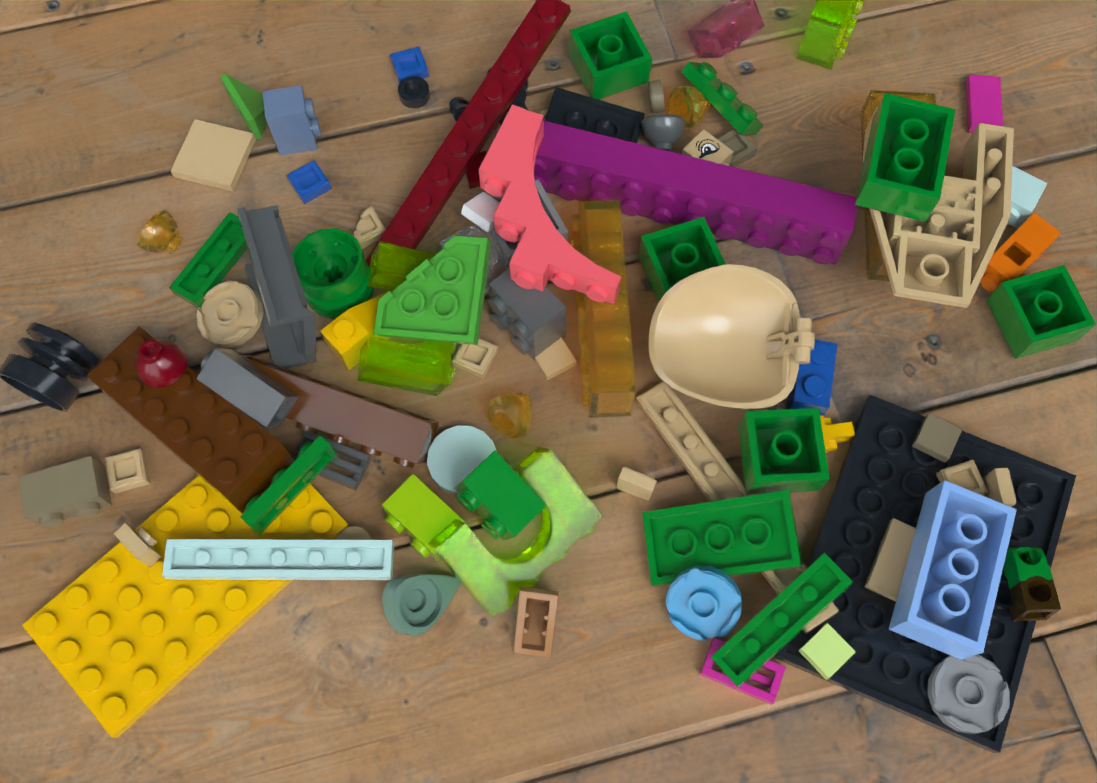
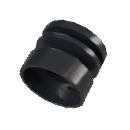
M36 322L30 323L26 332L34 340L21 337L18 341L20 347L30 356L26 358L17 354H9L0 367V378L25 395L53 409L67 412L79 394V390L68 381L69 377L87 381L89 379L86 376L88 372L84 368L94 369L98 365L99 359L70 335Z

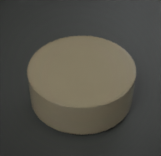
M661 80L650 81L648 83L651 110L653 113L664 112L665 103Z

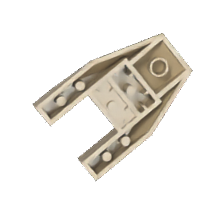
M876 107L872 115V118L865 130L863 162L867 148L872 119L878 107ZM984 123L978 124L964 148L963 179L944 176L940 200L926 222L870 208L894 296L967 308L970 305L1010 218L1014 128Z

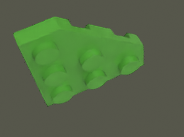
M453 236L449 239L439 253L430 260L426 259L406 276L407 280L394 291H388L378 300L374 334L380 337L478 345L491 241L488 238Z

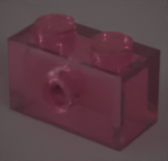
M730 0L687 30L699 59L721 58L728 52L738 48L743 41L765 25L755 0Z

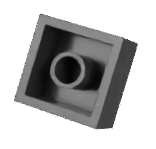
M510 268L489 283L490 299L488 301L492 308L491 319L501 331L506 329L512 335L515 347L523 355L528 353L535 361V357L561 337L562 339L566 338L567 308L547 286H545L544 291L535 288H522L510 279Z

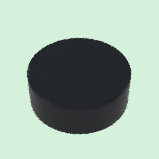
M407 77L398 86L400 101L408 108L422 107L430 98L428 83L421 77Z

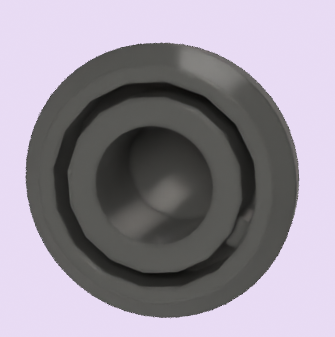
M651 115L641 121V127L644 136L654 148L672 151L673 144L683 134L686 121L677 115Z

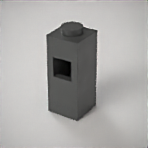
M215 348L214 351L208 353L201 363L202 370L196 378L266 428L280 426L299 397L231 349Z

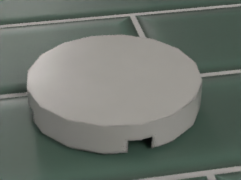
M975 655L960 660L949 656L934 667L928 679L927 695L932 710L944 724L958 732L976 734L988 731L1004 720L1010 706V691L1007 682H1004L999 674L1000 670L994 663L984 657Z

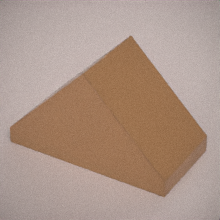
M520 587L514 644L515 654L551 658L559 591Z

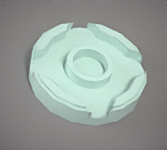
M457 425L446 429L433 440L428 450L427 466L432 480L441 490L459 494L454 488L494 450L496 451L493 440L484 431L473 426Z

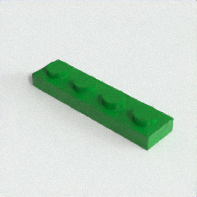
M824 553L714 653L711 658L739 688L853 584V581Z

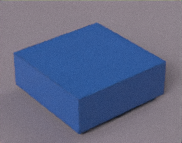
M420 47L390 54L399 84L403 79L410 76H418L423 79L429 77Z
M315 160L286 175L304 204L332 189L330 182Z

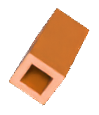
M1034 212L992 255L980 281L983 288L994 292L1002 282L1021 277L1051 246L1061 232Z

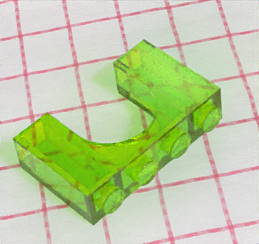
M380 241L371 255L368 286L394 291L407 280L406 276L426 259L430 260L436 254ZM370 336L360 349L357 381L438 396L453 381L454 366L450 365L456 343L424 341L417 344H406Z
M538 446L513 468L547 505L540 512L541 524L539 533L533 544L526 551L511 558L494 557L466 523L458 519L452 521L428 542L429 546L478 605L492 617L496 613L500 614L506 611L514 603V597L520 592L521 586L531 587L536 584L542 577L541 572L551 563H557L568 554V548L577 539L585 538L592 533L596 527L595 523L603 517L551 449Z

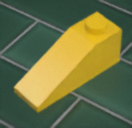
M387 292L346 310L320 330L329 350L348 370L352 369L391 338L380 337L374 334L378 300Z

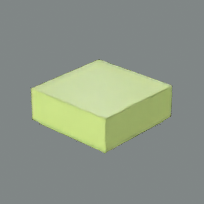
M828 623L798 650L826 680L855 653V650Z

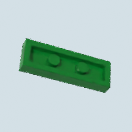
M704 61L702 63L688 62L681 71L684 76L740 135H756L764 125L756 118L758 116L757 112L736 97L737 91L716 76L717 71L712 65Z
M231 212L227 214L170 285L169 289L173 294L197 308L202 307L205 301L203 299L205 294L221 283L247 249L238 216Z
M321 436L314 442L306 443L300 449L297 455L298 458L288 468L281 469L273 477L272 485L262 495H257L248 502L245 512L240 518L256 533L261 535L337 456L331 444Z

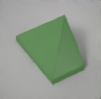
M227 74L220 76L228 96L251 133H254L256 140L261 138L267 124L263 94Z

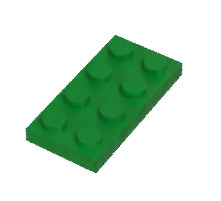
M789 490L642 512L651 586L670 585L672 580L681 571L693 566H712L724 571L729 576L802 567Z

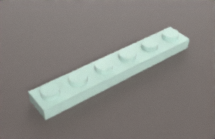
M167 539L162 577L167 580H392L393 540Z

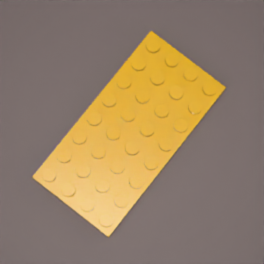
M197 476L135 529L137 531L140 527H143L158 542L153 548L162 557L153 566L149 567L138 560L120 541L22 624L23 628L111 738L120 737L293 581L167 580L162 577L167 539L336 540L339 533L350 526L311 484L259 535L240 518L242 515L240 511L201 477Z

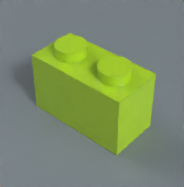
M414 474L382 504L388 515L384 519L385 522L399 535L404 530L414 539L410 545L424 559L431 555L438 562L468 531L466 522Z

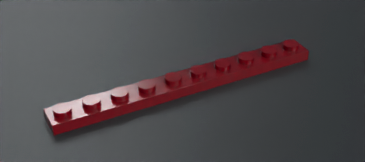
M561 0L535 1L367 257L368 267L392 282L396 281L570 15V5Z

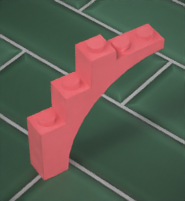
M512 105L479 168L481 189L495 197L503 196L494 214L495 233L499 234L506 241L519 242L509 262L510 279L522 288H535L540 291H544L548 280H550L561 289H574L586 294L593 301L600 303L606 301L615 304L620 291L621 276L596 265L574 249L556 230L542 206L535 185L534 169L536 156L544 136V116Z

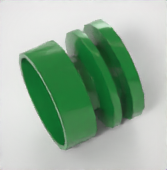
M337 228L320 229L308 234L295 247L292 257L304 296L310 308L318 315L329 319H336L346 310L371 299L374 293V280L358 240L349 232Z

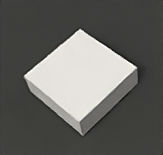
M482 192L463 204L461 214L486 232H489L495 227L494 214L500 202L487 193Z

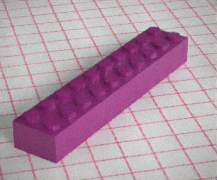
M544 121V136L535 161L534 179H539L545 192L558 195L565 200H578L590 203L597 208L606 207L621 211L629 216L638 215L650 218L661 224L679 225L705 217L711 233L721 239H734L746 242L756 248L766 247L778 250L788 256L798 255L810 258L820 264L830 263L836 265L853 233L858 205H855L856 197L547 121Z

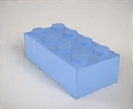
M946 480L928 491L924 497L889 630L960 660L983 653L1017 509Z

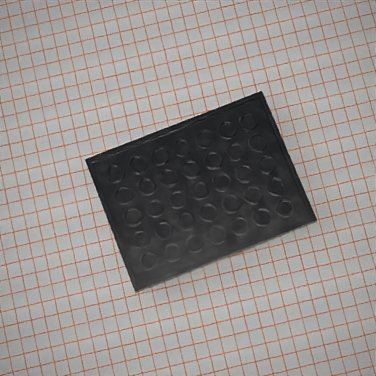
M869 395L864 403L854 431L855 436L852 437L806 568L811 566L825 553L853 581V584L833 601L839 610L837 614L807 634L804 630L799 632L775 654L774 658L826 680L798 650L828 623L855 650V653L826 681L992 753H1000L1036 621L1012 622L1009 606L1013 603L1004 571L1002 570L984 652L978 655L994 663L1000 670L999 674L1002 676L1003 681L1007 682L1010 691V706L1004 720L988 731L976 734L958 732L944 724L932 710L927 695L928 679L934 667L951 655L889 630L896 602L864 586L889 522L894 518L916 528L925 494L940 484L936 473L942 469L970 460H974L982 478L994 469L1008 468L1017 501L1012 506V508L1017 510L1008 547H1041L1051 569L1076 475L964 431L961 432L950 459L944 463L912 447L925 416Z

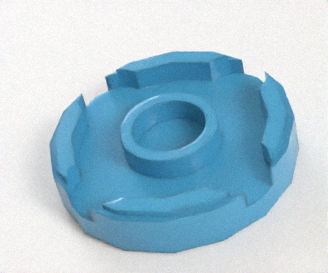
M693 566L681 571L672 580L666 596V606L672 624L684 635L696 640H707L714 637L718 639L726 636L736 627L742 612V595L736 582L724 571L712 566Z

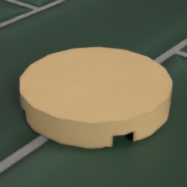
M227 281L217 284L205 294L203 298L205 301L201 308L198 307L196 314L197 327L204 338L219 347L232 348L244 344L254 336L261 325L264 312L262 300L256 291L238 281Z

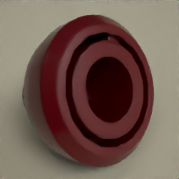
M167 339L147 340L139 348L135 365L140 379L146 385L159 388L173 384L184 374L188 358L185 350L173 341Z

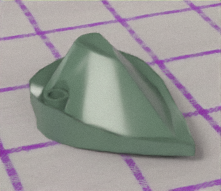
M411 573L395 577L387 583L382 591L383 611L389 625L398 634L414 636L424 634L439 620L454 597L462 579L430 573Z

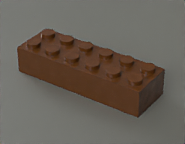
M139 326L86 376L105 395L243 514L248 502L253 497L261 495L271 485L273 477L281 469L288 468L294 459L281 442L247 414L197 380L198 374L188 366L184 374L171 385L159 388L146 385L137 373L135 361L140 346L147 340L155 339Z

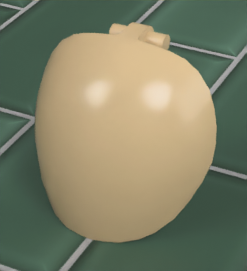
M726 264L692 274L676 283L664 294L651 320L649 356L658 376L670 387L688 396L724 407L743 409L765 408L776 405L790 394L797 379L799 364L810 363V352L815 346V333L811 332L812 319L800 318L797 301L792 291L780 279L757 268Z

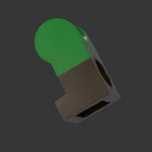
M1039 546L1008 547L1003 571L1008 580L1013 603L1009 606L1012 622L1047 620L1061 610L1050 565L1047 563L1044 551Z

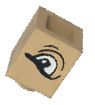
M703 129L683 149L682 155L731 166L730 162L734 151Z

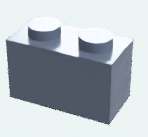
M302 85L263 91L265 119L280 156L318 150L317 137L322 136L319 118L315 116L312 98H306Z

